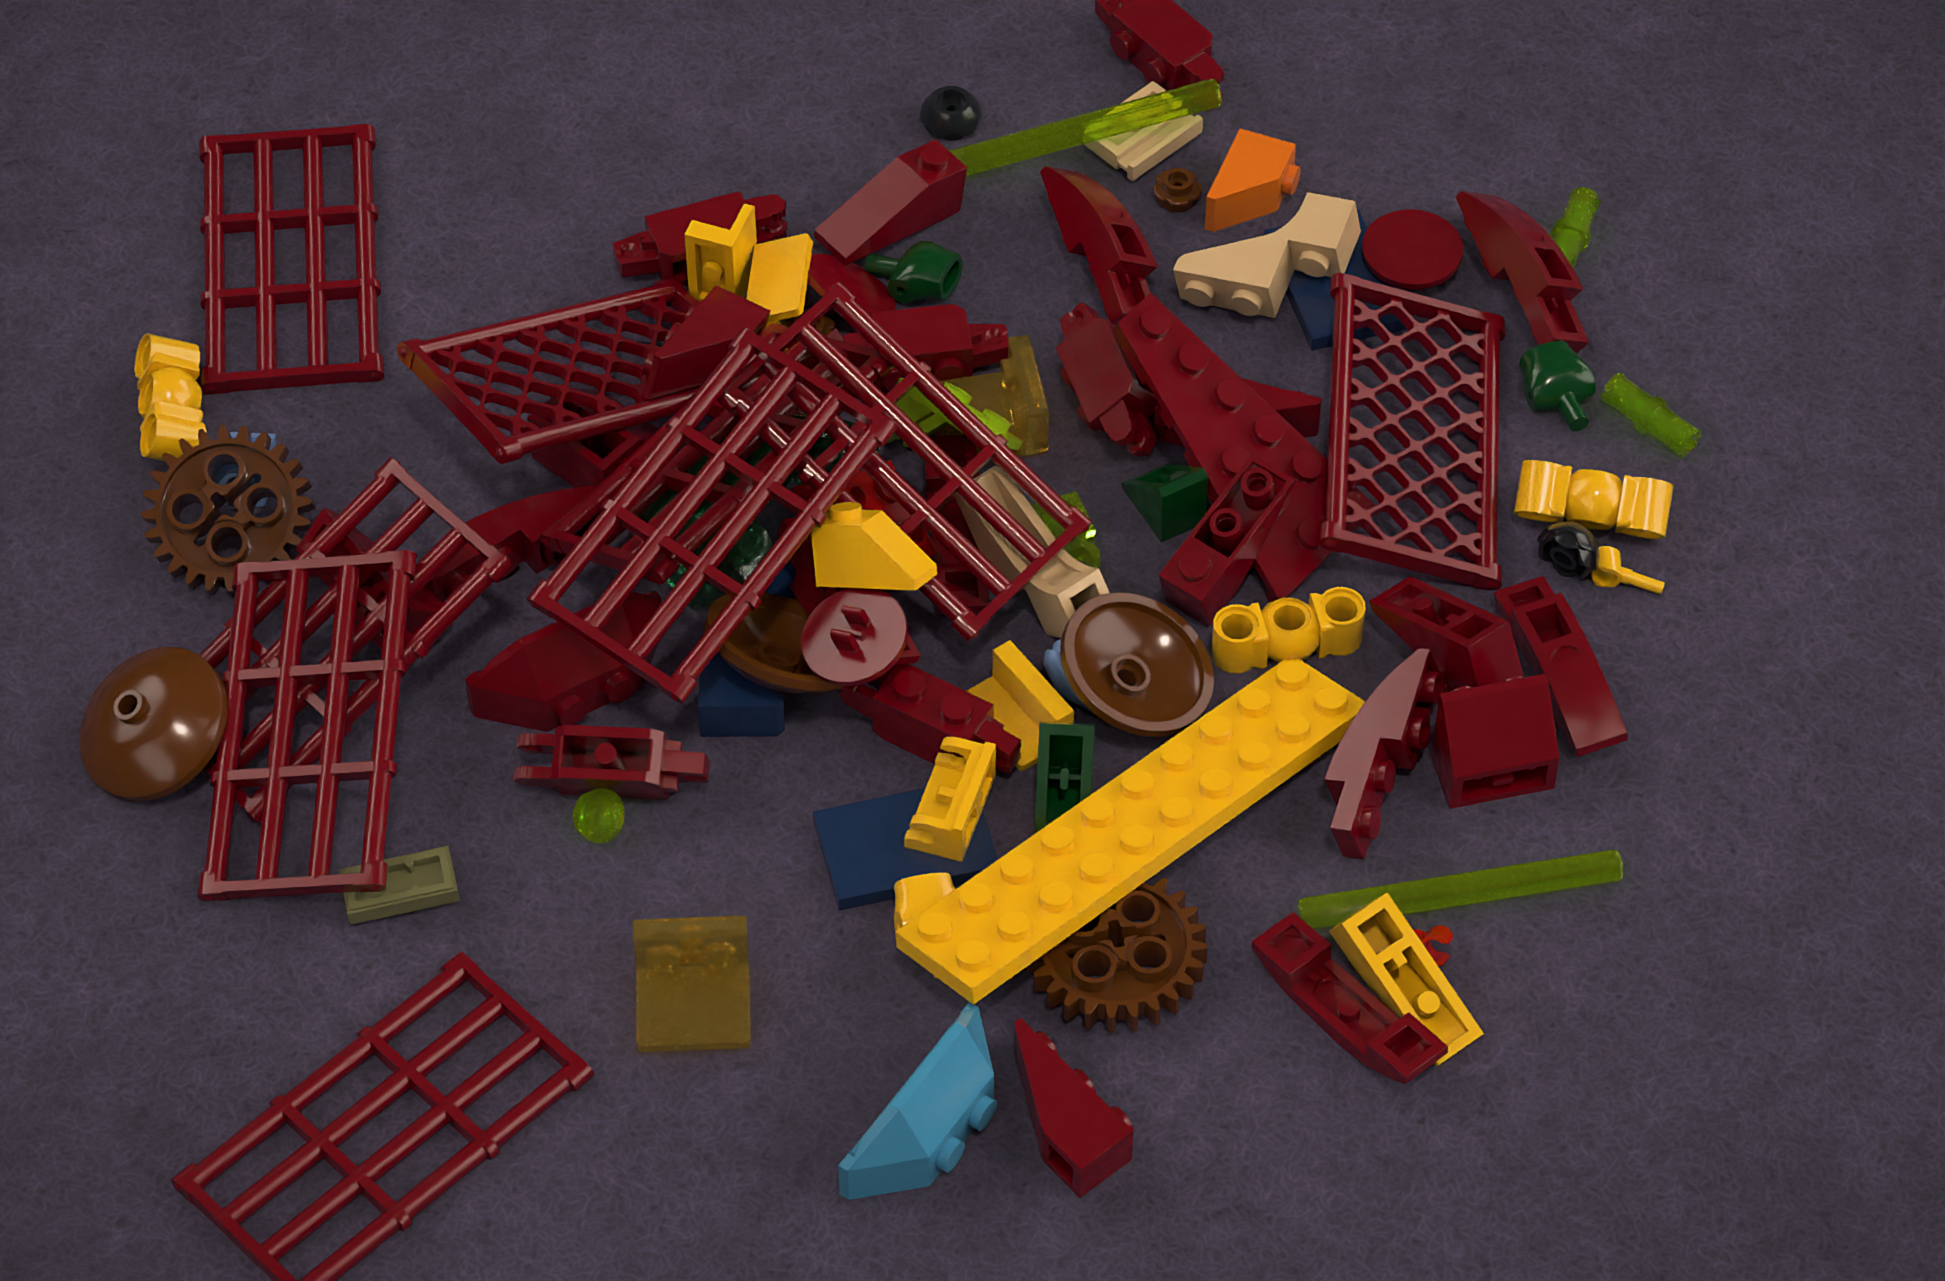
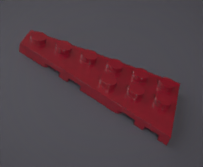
M1150 292L1116 324L1112 333L1142 385H1148L1162 407L1160 415L1169 430L1174 428L1186 448L1183 455L1189 465L1205 469L1208 477L1207 496L1212 505L1251 454L1295 479V485L1250 568V570L1256 568L1267 587L1268 592L1265 595L1269 602L1288 597L1334 552L1324 549L1319 545L1320 525L1325 522L1328 460ZM1356 486L1348 488L1347 498L1355 501L1361 508L1368 510L1376 506ZM1358 527L1347 529L1346 531L1353 533Z

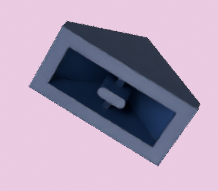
M716 654L699 675L698 710L701 737H777L784 732L783 699L772 690L759 686L743 677Z

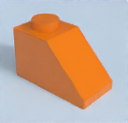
M1240 128L1206 196L1205 229L1215 232L1278 211L1285 194L1293 195L1300 179L1301 167L1295 165L1296 144Z

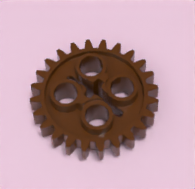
M220 425L218 436L215 440H211L203 429L198 430L199 445L192 447L186 440L181 438L179 445L183 455L179 458L164 452L162 457L170 468L166 473L151 470L150 475L160 486L158 490L150 489L143 491L142 495L147 501L154 504L155 508L141 512V517L147 523L157 524V526L148 530L144 535L149 543H162L153 554L159 562L172 559L167 571L174 578L187 571L185 583L189 588L194 590L204 578L206 591L210 595L216 594L222 582L225 583L228 592L235 596V591L232 589L234 565L242 562L292 560L287 553L291 548L296 549L302 541L297 536L298 531H308L312 526V522L303 517L302 513L316 509V504L311 498L300 496L311 489L312 485L307 477L295 478L303 469L297 458L284 463L289 450L283 443L270 450L272 439L268 433L263 431L253 443L251 432L247 426L242 425L236 438H232L227 427ZM227 464L239 466L238 475L231 483L225 485L215 483L216 473L222 466ZM256 475H260V482L250 486L251 479ZM275 497L278 500V505L272 515L265 518L254 516V507L257 502L262 498ZM192 503L203 505V513L196 522L191 524L180 523V513L183 508ZM225 503L231 507L235 506L238 510L232 518L226 514L222 515L219 511ZM207 535L206 542L201 546H197V539ZM231 536L242 538V547L237 554L228 558L219 556L218 550L223 540Z
M1166 878L1159 880L1153 886L1148 885L1147 881H1145L1080 928L1090 931L1074 932L1026 967L1027 973L1033 974V988L1035 992L1046 990V1006L1049 1008L1064 1002V1019L1067 1021L1075 1017L1079 1012L1085 1014L1086 1029H1090L1097 1019L1100 1018L1105 1019L1109 1033L1114 1032L1118 1020H1126L1129 1028L1134 1032L1138 1028V1017L1144 1015L1155 1026L1158 1025L1160 1021V1008H1164L1175 1015L1179 1013V997L1192 1000L1194 997V983L1202 982L1204 978V963H1207L1208 944L1205 943L1206 926L1205 924H1198L1197 906L1185 907V892L1183 890L1168 896V880ZM1133 920H1142V921H1145V922L1135 923V922H1132V921H1133ZM1143 966H1155L1157 968L1146 969ZM1089 975H1100V976H1102V977H1099V978H1089V977H1086V976H1089Z

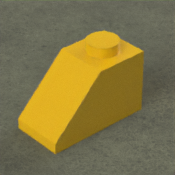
M856 502L834 504L830 507L829 512L825 514L827 520L820 528L815 526L811 532L816 587L916 591L937 575L936 563L882 510H862L861 504Z

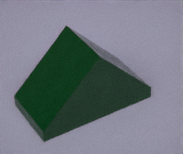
M1164 464L1121 483L1124 492L1161 543L1194 529L1207 512L1208 477L1204 468Z
M1040 722L1034 832L1040 831L1092 794L1095 724Z

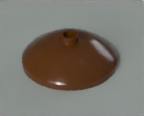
M764 592L760 597L762 600L760 606L756 611H749L717 652L729 666L743 677L773 691L789 694H820L843 687L822 680L808 666L801 649V636L809 616L798 600L786 596ZM729 595L721 596L710 605L704 621L705 632L732 597Z
M1121 592L1103 594L1081 605L1064 628L1060 654L1066 678L1083 704L1108 724L1135 735L1147 737L1168 736L1183 731L1193 724L1209 704L1214 687V673L1208 651L1191 625L1166 605L1138 594Z
M169 646L140 652L113 669L93 693L81 722L79 737L80 754L84 767L93 781L115 797L140 802L167 796L194 779L214 755L226 726L228 712L227 694L218 672L198 654L184 648Z

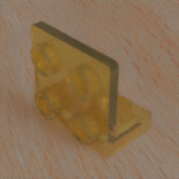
M1029 335L1008 337V359L1000 360V372L940 381L943 385L945 382L951 383L971 395L972 399L969 405L980 412H983L984 409H989L1011 423L1008 431L1023 441L1019 450L1011 449L1018 457L1048 452L1049 411ZM950 424L938 430L939 436L965 435ZM976 446V451L978 454L979 452H981V450Z
M747 915L633 920V943L636 963V1042L638 1051L663 1052L750 1047V972Z

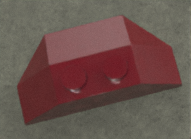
M648 591L645 594L631 593L601 632L627 647L662 603L660 595L657 591ZM593 605L574 614L583 619ZM558 621L519 638L492 658L483 671H475L465 678L469 710L474 717L549 732L564 724L573 725L582 720L587 713L611 702H622L628 699L636 690L643 688L645 682L644 678ZM658 644L645 659V661H647L650 664L652 663Z

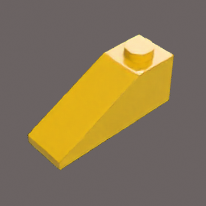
M1388 892L1372 900L1329 930L1357 973L1385 1006L1399 1018L1408 1012L1411 1013L1448 1046V1053L1434 1063L1436 1066L1484 1034Z

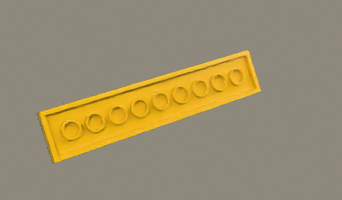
M1300 659L1281 661L895 931L897 948L974 1005L1338 744L1365 701Z

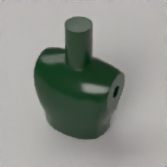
M930 241L916 242L903 254L901 259L869 254L865 262V270L867 272L890 277L887 287L888 292L895 300L902 303H910L927 298L947 299L957 286L963 268L960 254L949 251Z
M1565 341L1543 343L1526 351L1520 359L1519 367L1523 375L1525 396L1531 410L1539 412L1560 409L1570 430L1580 431L1588 425L1589 419L1580 402L1593 396L1596 391L1595 380L1590 367Z

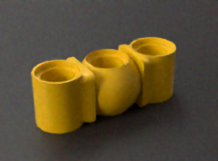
M147 333L142 337L138 345L134 371L135 376L139 379L137 382V389L140 390L138 410L144 419L140 425V452L145 458L165 462L162 457L164 452L179 458L183 455L179 445L181 438L186 440L192 447L199 445L198 430L203 429L206 432L205 424L202 422L203 411L200 410L202 390L196 382L200 375V351L197 344Z
M1525 460L1522 462L1514 508L1515 515L1531 520L1556 523L1563 522L1565 517L1567 521L1578 523L1588 529L1608 530L1616 525L1615 533H1624L1649 539L1665 538L1674 487L1671 483L1653 478L1631 477L1628 475H1624L1622 482L1617 475L1605 471L1579 469L1571 474L1572 466H1563L1539 460Z
M1334 587L1326 590L1322 595L1310 593L1309 604L1297 598L1283 597L1267 603L1262 610L1258 602L1252 603L1249 606L1234 604L1223 607L1216 613L1213 620L1212 660L1222 671L1243 673L1253 667L1267 668L1268 658L1278 663L1291 659L1303 661L1308 659L1315 650L1318 659L1325 658L1329 654L1334 656L1351 654L1360 647L1362 642L1366 611L1365 601L1353 589Z

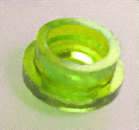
M597 788L583 794L577 800L573 810L575 828L590 842L604 844L612 841L619 834L624 822V806L620 796L615 791L605 788Z

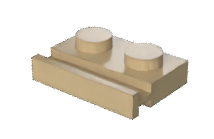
M1152 81L1083 129L1082 143L1116 170L1120 167L1125 170L1127 178L1133 182L1202 133L1203 118L1199 115L1192 116L1187 112L1185 104Z

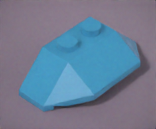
M970 1002L967 1003L960 1012L961 1014L854 1148L839 1163L840 1195L850 1200L930 1186L942 1170L948 1173L956 1166L965 1148L964 1141L974 1129L982 1131L989 1124L996 1111L997 1101L994 1100V1072L978 1006Z

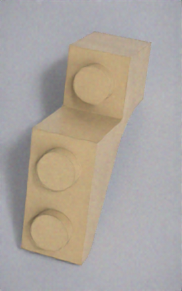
M1307 192L1299 211L1279 230L1264 236L1186 253L1180 256L1173 269L1180 299L1187 300L1191 304L1200 307L1210 305L1235 310L1246 316L1262 315L1275 318L1294 270L1302 271L1313 277H1332L1336 273H1345L1361 233L1355 201Z
M993 466L974 478L984 490L1045 548L1049 547L1056 540L1015 482L998 466ZM956 492L954 496L979 551L1012 582L1031 563ZM1065 549L1023 588L1026 589L1045 633L1048 636L1062 638L1066 624L1081 605L1094 597L1110 593L1099 568L1090 567L1079 562Z

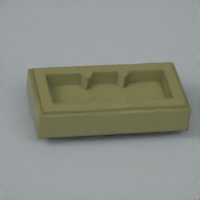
M448 846L384 859V862L388 864L386 889L384 891L364 893L343 892L350 925L460 901ZM361 865L339 869V873H360Z

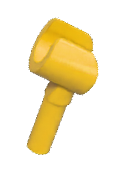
M1610 546L1599 547V564L1596 571L1593 570L1591 572L1592 580L1596 586L1615 587L1619 583H1623L1661 595L1665 582L1622 567L1621 553L1616 548Z

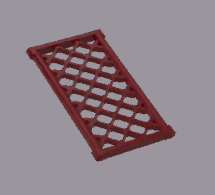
M1345 273L1332 275L1330 280V296L1334 299L1326 512L1325 522L1320 525L1319 545L1330 551L1370 559L1471 585L1474 588L1499 590L1502 586V567L1497 564L1500 341L1505 338L1504 317L1367 281ZM1361 301L1381 306V308L1371 310ZM1386 314H1393L1408 329V332L1395 336L1387 330L1379 321V318ZM1411 315L1430 320L1425 323H1419ZM1369 327L1384 344L1375 349H1370L1360 340L1354 338V329ZM1433 327H1441L1456 344L1443 349L1436 344L1426 331ZM1458 327L1475 331L1478 333L1472 336L1465 335ZM1412 339L1417 340L1432 357L1423 362L1416 361L1402 344ZM1387 352L1392 353L1407 370L1399 375H1393L1377 357ZM1458 352L1465 353L1470 359L1479 363V372L1470 375L1463 373L1450 357ZM1434 365L1441 366L1455 383L1447 388H1442L1435 383L1425 370ZM1367 366L1383 383L1375 388H1368L1361 381L1352 377V368ZM1410 378L1416 379L1431 396L1423 401H1416L1400 383ZM1457 391H1462L1472 400L1479 402V411L1465 414L1454 404L1449 396ZM1384 392H1391L1404 405L1406 410L1393 415L1376 399V396ZM1434 404L1439 405L1454 420V423L1447 427H1440L1429 417L1424 409ZM1365 405L1376 415L1381 423L1373 428H1366L1358 420L1350 417L1351 408ZM1407 418H1414L1430 436L1421 441H1416L1409 436L1399 423ZM1384 431L1390 432L1402 444L1405 450L1396 455H1391L1386 452L1374 436ZM1455 431H1463L1468 437L1478 441V451L1470 454L1461 452L1448 438V435ZM1432 444H1437L1454 462L1444 468L1438 467L1423 449ZM1358 445L1367 447L1379 460L1380 464L1370 469L1362 467L1356 460L1349 458V448ZM1406 458H1413L1429 476L1421 481H1414L1403 471L1398 463ZM1454 471L1464 472L1470 479L1477 481V491L1470 494L1461 493L1447 478V475ZM1381 472H1388L1404 490L1396 495H1388L1373 477ZM1432 484L1437 485L1453 503L1445 508H1438L1422 492V489ZM1355 486L1365 487L1379 504L1368 510L1361 508L1355 501L1347 498L1348 488ZM1406 498L1413 499L1428 517L1420 522H1412L1397 506V503ZM1455 511H1460L1470 520L1477 522V530L1469 535H1462L1447 520L1446 516ZM1382 512L1387 513L1403 531L1393 537H1389L1379 529L1371 518ZM1430 525L1437 526L1452 544L1441 550L1436 549L1421 533V530ZM1354 527H1361L1371 537L1348 532L1346 530L1352 529ZM1408 539L1413 541L1420 550L1399 545L1398 543ZM1454 552H1459L1466 559L1476 564L1449 558L1447 556Z
M675 278L656 281L650 287L426 340L419 338L399 342L397 345L399 359L409 370L414 372L477 438L499 464L520 460L524 454L674 416L702 386L678 391L676 394L660 396L649 400L642 397L648 376L642 374L644 364L622 360L615 355L616 352L622 351L640 356L646 360L647 355L653 346L656 345V342H664L669 332L668 329L661 326V323L670 322L674 324L678 322L682 324L684 322L686 314L695 298ZM666 303H669L675 310L669 309ZM638 310L640 313L654 318L656 324L632 320L626 316V313ZM598 320L602 324L614 328L616 333L607 334L588 328L585 323ZM558 330L560 333L574 338L576 342L574 344L562 343L547 338L544 333ZM627 331L645 336L651 340V343L642 344L625 339L621 336V332ZM517 340L519 343L531 347L534 353L524 354L505 348L503 343ZM587 341L605 346L610 349L611 353L601 354L582 348L580 343ZM475 350L477 353L489 357L493 362L489 365L481 364L463 358L461 353ZM546 351L564 356L570 360V363L564 365L545 360L539 356V352ZM503 361L522 366L528 370V374L520 375L500 369L497 363ZM581 361L602 367L605 370V374L599 375L578 369L574 363ZM438 365L448 368L450 373L446 375ZM617 371L635 376L640 379L641 383L634 385L616 380L610 376V372ZM456 372H464L479 376L486 380V384L476 385L457 379L454 374ZM543 372L560 377L564 380V384L556 385L534 378L533 373ZM759 372L752 380H750L742 388V390L745 391L752 383H754L763 374V372ZM493 382H500L521 389L522 394L516 396L497 391L490 385ZM570 382H578L593 386L600 391V394L591 395L570 388L568 384ZM535 392L553 397L558 401V404L551 406L530 400L527 397V393ZM614 392L631 397L635 400V404L623 407L621 404L607 399L604 393ZM467 396L478 399L480 404L476 406ZM571 402L591 408L594 411V415L581 417L572 411L566 410L563 407V403ZM486 403H495L509 407L516 411V415L506 416L485 409L484 405ZM522 413L534 414L551 420L553 424L539 428L533 423L524 421L520 415ZM497 427L509 431L510 436L506 437Z

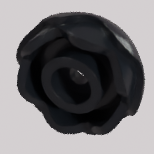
M957 86L941 87L930 93L924 100L920 111V121L925 123L927 131L931 135L944 138L947 141L960 140L964 136L970 135L975 131L978 120L982 118L981 107L977 99L969 91Z
M1571 521L1554 523L1546 527L1537 538L1539 542V558L1545 562L1552 563L1554 569L1561 576H1578L1580 580H1584L1593 570L1596 571L1600 557L1598 542L1594 535L1582 525Z

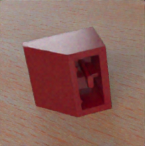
M572 388L591 395L600 394L599 390ZM604 393V396L607 399L615 401L621 404L623 407H625V405L614 399L612 396H610L607 393ZM551 397L544 404L555 406L558 404V401ZM571 402L563 403V407L566 410L572 411L581 417L594 415V411L591 408ZM534 414L527 417L528 422L535 424L539 428L553 424L551 420ZM647 422L532 452L531 454L532 458L575 488L597 486L618 467V463L622 459L636 451L658 428Z
M1546 674L1530 677L1515 676L1499 683L1477 687L1462 686L1450 692L1439 694L1431 759L1449 809L1555 788L1560 758L1549 682Z

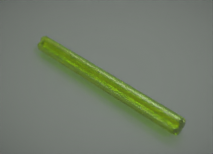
M1209 79L949 151L968 167L966 174L968 176L1214 109L1222 105L1221 93L1216 80Z
M1609 849L1302 897L1298 900L1297 912L1298 916L1313 929L1336 926L1372 900L1387 892L1403 915L1619 882L1623 878V862L1617 850Z

